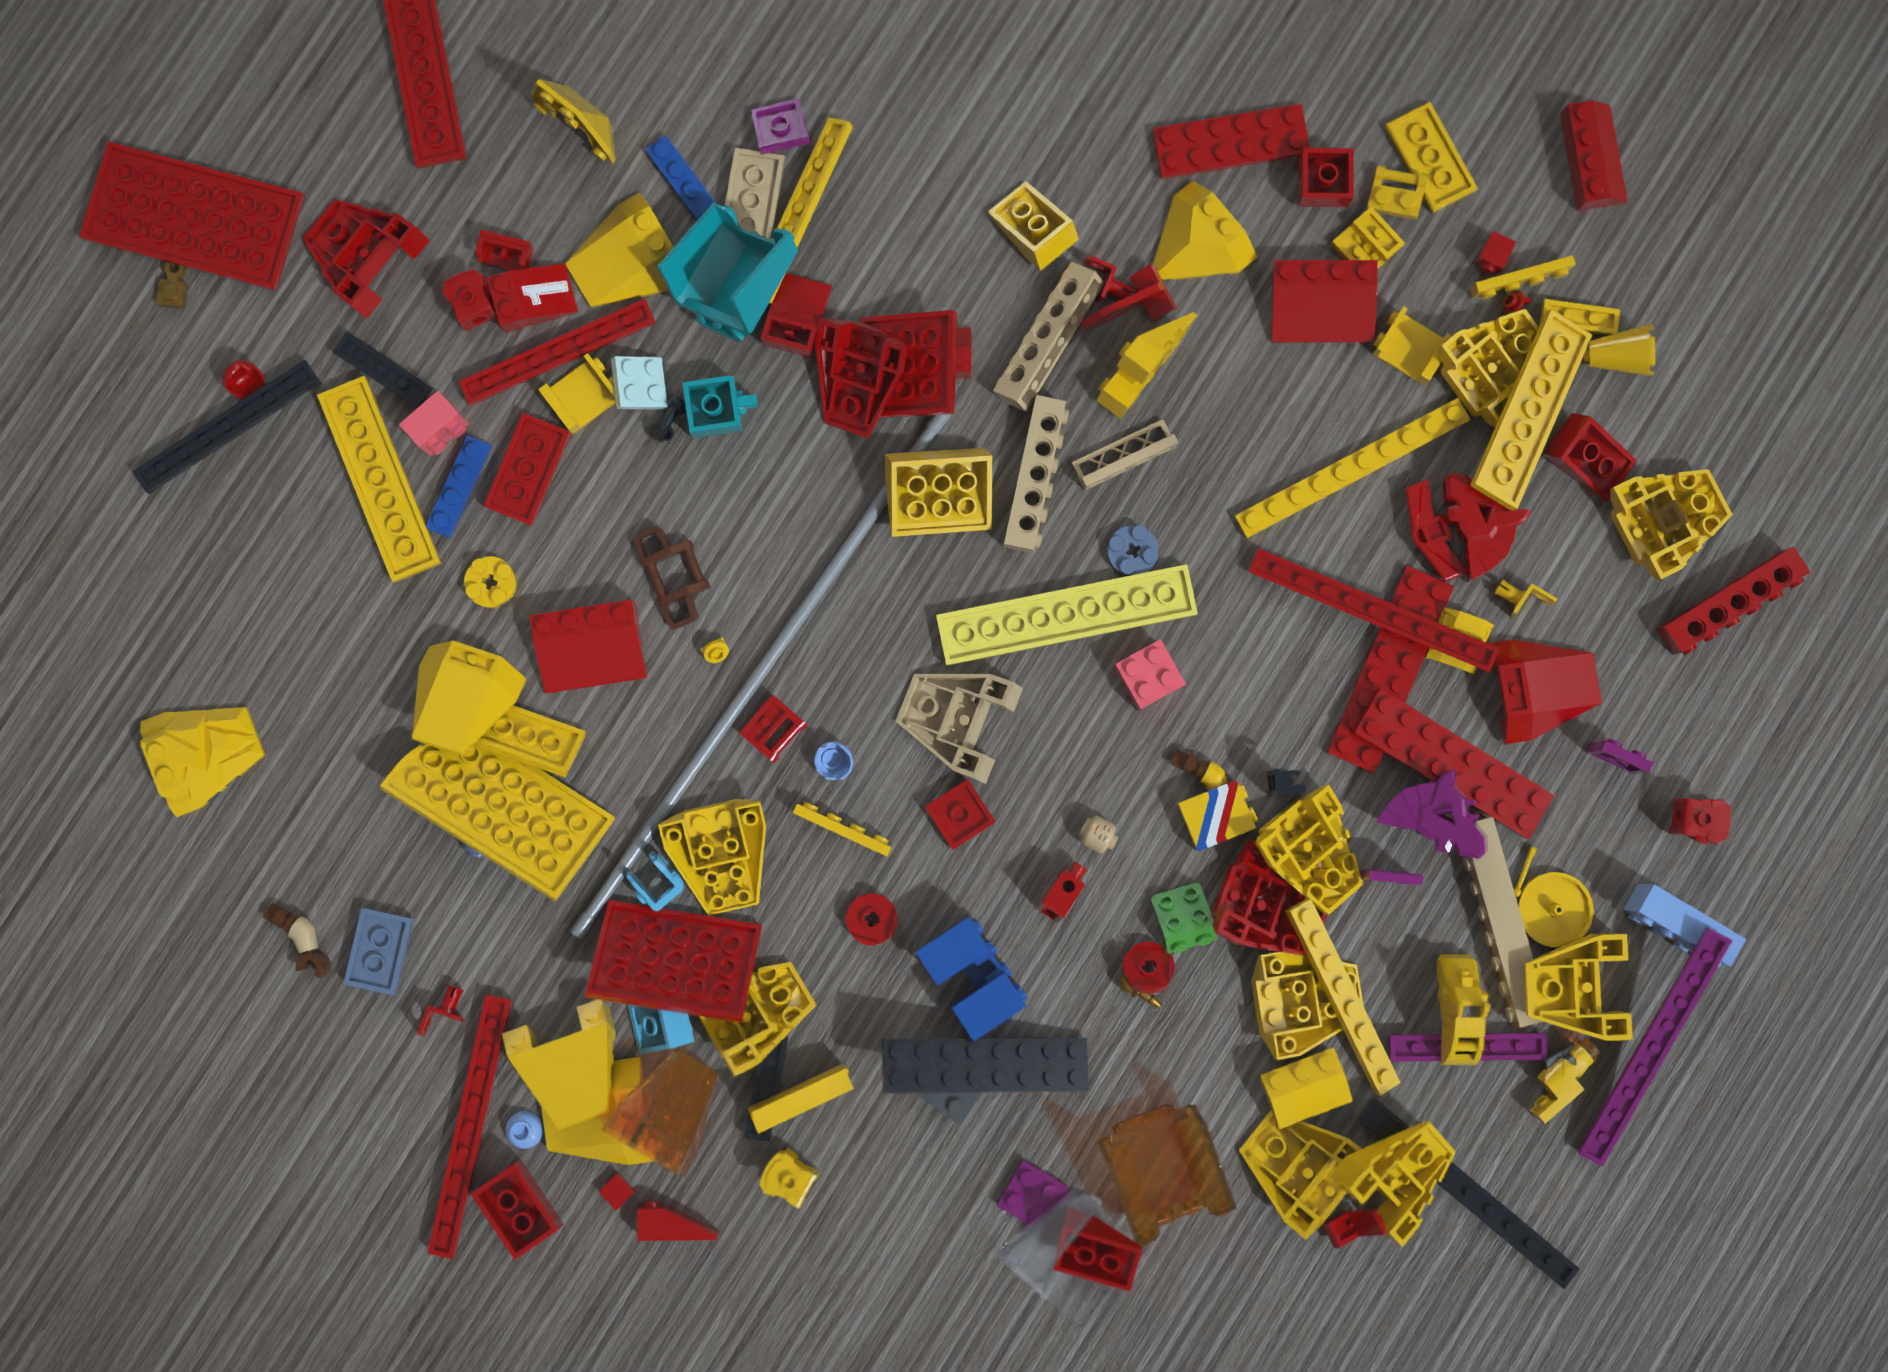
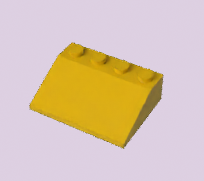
M985 448L885 454V483L892 537L992 530V455Z

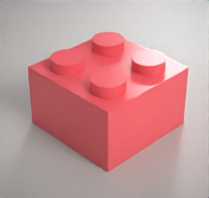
M437 391L399 425L419 448L432 457L434 454L438 455L443 452L447 447V443L453 437H460L466 431V426L470 423L441 392Z
M1161 639L1113 666L1138 711L1186 685Z

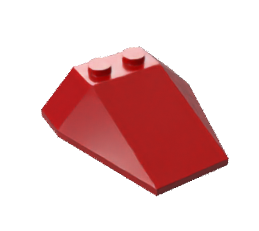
M821 317L818 321L815 348L824 423L861 437L869 438L904 372L908 345L900 335L857 321Z

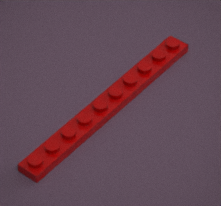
M1259 548L1248 571L1487 672L1491 671L1500 651V648Z
M490 994L485 995L427 1254L449 1259H454L503 1046L502 1033L506 1032L513 999Z

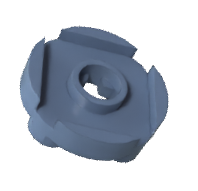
M1128 525L1114 533L1109 541L1107 556L1109 563L1117 572L1131 576L1146 573L1152 569L1158 559L1159 546L1155 536L1144 526ZM1133 544L1134 547H1139L1138 557L1134 558L1133 555L1126 554V551L1129 550L1128 545Z

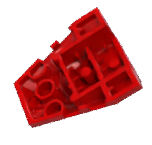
M1252 840L1246 843L1240 851L1237 861L1231 864L1226 872L1211 913V917L1214 918V932L1237 945L1308 957L1286 913L1288 909L1307 898L1267 864L1256 846V842ZM1315 906L1324 924L1327 915Z

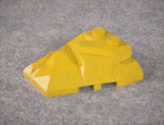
M1526 309L1458 331L1438 347L1439 358L1443 363L1441 374L1471 415L1475 417L1481 415L1486 423L1493 427H1496L1539 329Z
M1709 469L1679 472L1674 475L1658 474L1654 477L1642 478V476L1634 477L1610 489L1611 503L1614 506L1611 518L1634 563L1638 566L1644 564L1647 572L1658 581L1683 569L1689 558L1693 554L1698 553L1702 548V544L1712 537L1733 515ZM1677 499L1690 521L1664 535L1651 512Z
M247 707L163 712L140 722V732L143 737L140 740V745L158 793L161 797L166 798L169 808L176 817L203 808L209 803V799L228 787L227 784L237 776L244 774L266 755Z
M1329 784L1312 791L1306 797L1298 798L1291 802L1259 830L1260 836L1256 840V846L1267 864L1305 898L1311 899L1313 904L1325 915L1331 914L1363 885L1355 853H1350L1347 838H1350L1349 830H1344L1340 817V815L1344 814L1342 805Z
M792 962L760 967L758 971L753 972L743 1023L699 1016V1019L725 1066H728L730 1072L735 1077L758 1065L816 1006V1003Z

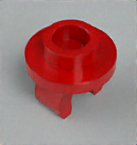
M1515 290L1505 297L1503 310L1507 314L1520 311L1523 305L1531 304V300L1525 297L1523 292Z

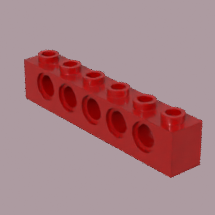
M1794 546L1784 549L1656 630L1672 655L1679 653L1687 655L1698 648L1696 643L1704 640L1707 642L1718 636L1717 630L1725 626L1728 629L1739 623L1740 619L1738 617L1744 613H1747L1749 616L1762 608L1760 604L1768 599L1769 602H1772L1783 595L1781 590L1788 586L1792 589L1805 581L1803 577L1809 574L1810 570ZM1775 570L1781 575L1780 582H1777L1774 578ZM1753 584H1756L1760 589L1758 596L1752 591ZM1732 597L1736 598L1738 601L1737 609L1733 608L1731 605ZM1710 610L1716 613V622L1710 620ZM1689 623L1696 629L1694 636L1688 632L1687 627Z

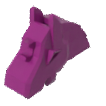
M1454 769L1443 773L1437 782L1421 783L1402 790L1399 795L1388 803L1376 822L1418 830L1427 839L1435 841V851L1449 853L1456 846L1458 855L1480 859L1488 852V837L1475 821L1480 818L1479 813L1473 815L1469 812V806L1477 804L1476 799H1467L1455 785L1457 771ZM1451 813L1452 819L1444 814Z

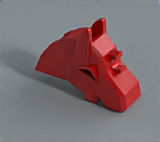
M1451 473L1442 482L1443 500L1445 503L1453 505L1445 511V520L1447 524L1455 525L1456 532L1464 542L1465 566L1468 571L1466 576L1467 582H1470L1486 574L1502 559H1505L1510 551L1511 544L1514 542L1517 526L1529 517L1531 511L1529 509L1511 511L1471 487L1472 480L1467 475Z

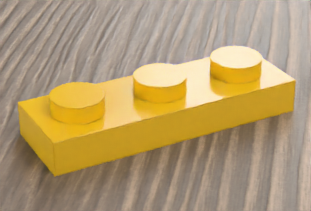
M1549 299L1542 301L1539 326L1545 313L1552 309L1588 333L1607 336L1618 333L1621 309Z

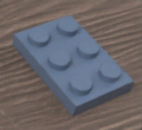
M365 907L361 908L343 984L389 995H397L414 918Z

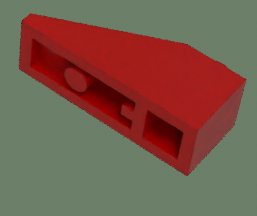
M658 1200L645 1201L644 1205H640L637 1209V1241L717 1240L719 1237L718 1229L669 1205H660Z

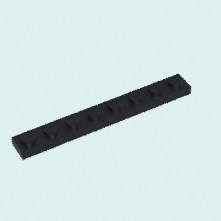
M303 360L132 472L145 492L150 494L320 384L321 381L308 361Z

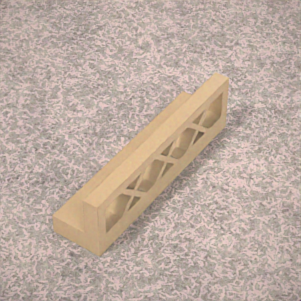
M1164 419L1071 464L1084 490H1087L1176 448L1179 442L1175 434H1170ZM1160 427L1165 438L1155 443L1149 441L1150 432ZM1147 434L1145 439L1140 438V436ZM1132 440L1143 443L1141 450L1134 453L1125 451L1128 442ZM1124 444L1122 450L1117 449V447ZM1109 451L1121 454L1119 460L1111 464L1102 462L1105 453ZM1101 455L1100 461L1094 459ZM1086 462L1098 465L1096 471L1086 476L1083 475L1079 466Z

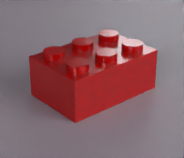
M521 1159L471 1193V1196L514 1260L551 1236L564 1225Z

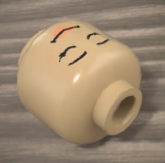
M1094 816L1092 819L1087 818L1078 835L1082 837V845L1099 854L1104 853L1107 848L1112 850L1119 836L1115 835L1116 825L1100 816Z

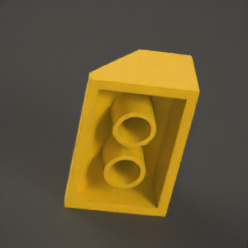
M1334 1047L1260 1075V1084L1279 1130L1353 1102L1344 1070Z

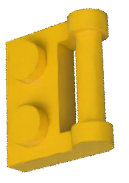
M1378 165L1367 209L1372 207L1377 213L1417 220L1427 185L1428 174H1411L1386 169V166ZM1383 179L1417 185L1416 191L1384 186L1382 183Z

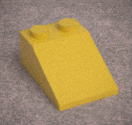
M1026 181L988 211V215L1023 256L1040 271L1079 240L1073 220Z

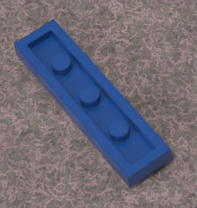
M666 134L645 148L649 157L696 220L705 213L713 202L716 203Z
M469 435L466 436L426 524L427 529L451 539L492 449L490 444Z

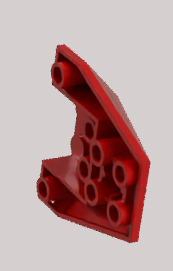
M1514 639L1489 643L1500 648L1492 669L1496 668L1505 714V718L1500 719L1504 745L1531 741L1602 704L1593 653Z

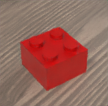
M1302 148L1298 156V207H1349L1354 199V148Z

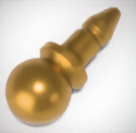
M1123 974L1120 976L1118 984L1123 992L1131 993V996L1134 998L1138 995L1141 999L1147 1001L1148 1004L1158 1008L1161 1007V1003L1155 995L1132 990L1124 979Z

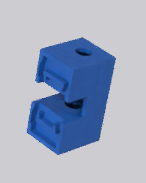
M967 916L918 948L916 954L937 986L960 970L964 969L976 989L954 1002L952 1009L972 1040L975 1041L1027 1007L1024 1002L1027 996L1019 984L1013 986L1008 978L1012 973L1003 961L999 964L994 957L998 952L990 940L985 942L980 934L984 930L976 918L970 920Z

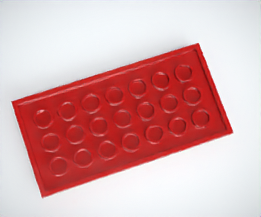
M108 141L79 238L277 291L305 195L298 191Z

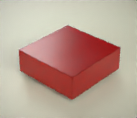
M619 1172L598 1191L615 1211L636 1192Z

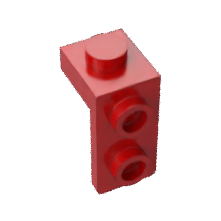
M1377 1209L1346 1210L1323 1224L1333 1248H1341L1357 1237L1383 1236L1387 1233L1383 1218Z

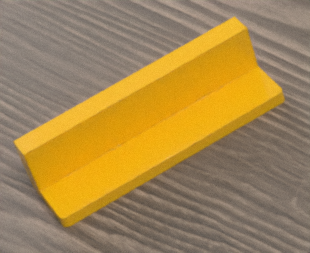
M840 1064L748 1107L747 1109L756 1131L761 1133L854 1089L848 1076L849 1071L847 1067Z

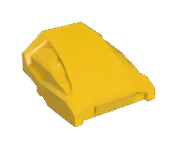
M1449 608L1442 610L1438 622L1484 642L1487 641L1494 624L1485 619ZM1428 647L1425 655L1426 659H1432L1453 666L1472 675L1475 674L1477 667Z

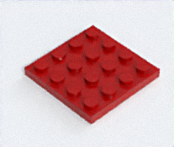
M945 310L860 317V323L900 335L908 345L904 372L880 418L954 414L957 312Z

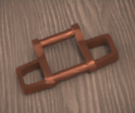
M657 526L635 535L634 542L641 558L640 562L649 574L658 596L657 603L659 608L662 609L671 629H679L697 621L699 616L692 595L709 589L710 584L708 580L704 579L692 550L694 548L692 541L688 540L671 546L663 529ZM657 533L665 549L647 556L643 539ZM683 553L695 584L686 586L668 595L655 564ZM685 598L690 616L676 623L668 606Z

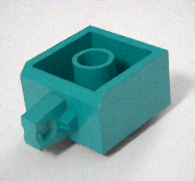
M734 376L682 382L689 432L693 439L743 431L741 416L746 415L747 409L759 407L756 394L744 396L743 391H737Z

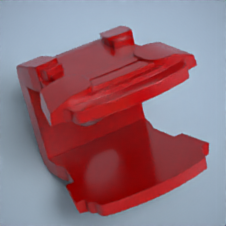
M475 269L456 274L443 282V290L441 292L455 310L458 322L466 332L486 322L498 319L496 310L491 303L488 281L485 282L482 273L480 274Z
M1673 799L1670 835H1687L1693 837L1694 841L1708 845L1709 842L1718 845L1719 842L1727 839L1731 825V807L1724 802V799Z

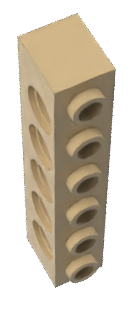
M1071 262L1067 270L1063 272L1056 288L1050 293L1044 308L1036 316L1033 326L1028 334L1024 336L1022 344L1016 354L1010 359L1007 369L996 383L993 391L1003 402L1027 412L1104 285L1096 271Z
M1036 395L1003 547L1028 553H1033L1035 547L1040 548L1043 533L1038 532L1040 522L1045 523L1048 508L1044 507L1045 498H1051L1054 484L1049 483L1050 474H1056L1059 459L1054 458L1056 448L1061 449L1064 434L1060 433L1061 424H1067L1069 409H1065L1066 401ZM1045 420H1050L1054 423L1055 428L1052 431H1045L1042 429L1041 423ZM1038 445H1046L1050 452L1046 456H1040L1035 448ZM1034 469H1039L1044 473V478L1040 481L1033 480L1030 472ZM1035 494L1039 499L1038 504L1028 505L1025 502V496ZM1028 518L1033 522L1034 527L1031 530H1023L1019 522L1022 519Z

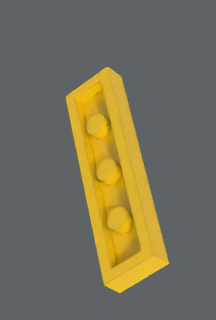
M1571 255L1476 282L1470 288L1472 299L1480 296L1482 300L1497 295L1496 292L1505 290L1506 293L1520 289V285L1526 283L1534 286L1544 282V278L1551 276L1554 279L1569 275V271L1576 265L1574 257Z
M804 802L803 806L796 805L793 811L794 814L888 857L892 848L887 845L888 839L877 834L871 838L864 834L866 829L851 823L849 828L840 823L842 818L829 812L825 817L817 813L818 807L810 803Z

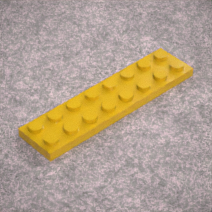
M1552 309L1544 315L1470 484L1471 487L1511 511L1518 509L1592 337V334Z
M359 377L318 394L317 397L391 581L396 583L442 564L367 377Z

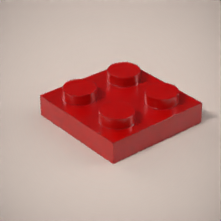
M969 779L925 806L952 850L996 823Z

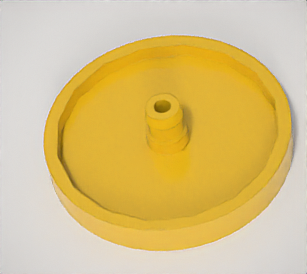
M1560 872L1543 873L1533 877L1522 888V893L1518 897L1517 903L1526 935L1534 942L1543 946L1559 948L1582 938L1589 930L1594 915L1593 901L1587 888L1575 877Z

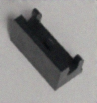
M1280 769L1266 771L1269 797L1306 792L1305 785L1297 784L1293 786L1291 785L1293 780L1289 779L1293 775H1301L1300 771H1280Z

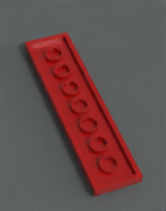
M383 0L415 166L421 169L467 159L436 0Z
M1406 566L1390 603L1439 622L1442 610L1446 607L1454 586ZM1379 627L1328 747L1327 754L1370 773H1376L1384 752L1352 732L1377 689L1381 688L1402 702H1406L1428 650L1427 646Z
M1381 688L1377 689L1352 732L1432 782H1437L1443 773L1452 769L1456 770L1455 785L1467 799H1476L1477 804L1471 806L1485 815L1493 817L1495 821L1524 839H1530L1554 797L1552 793Z

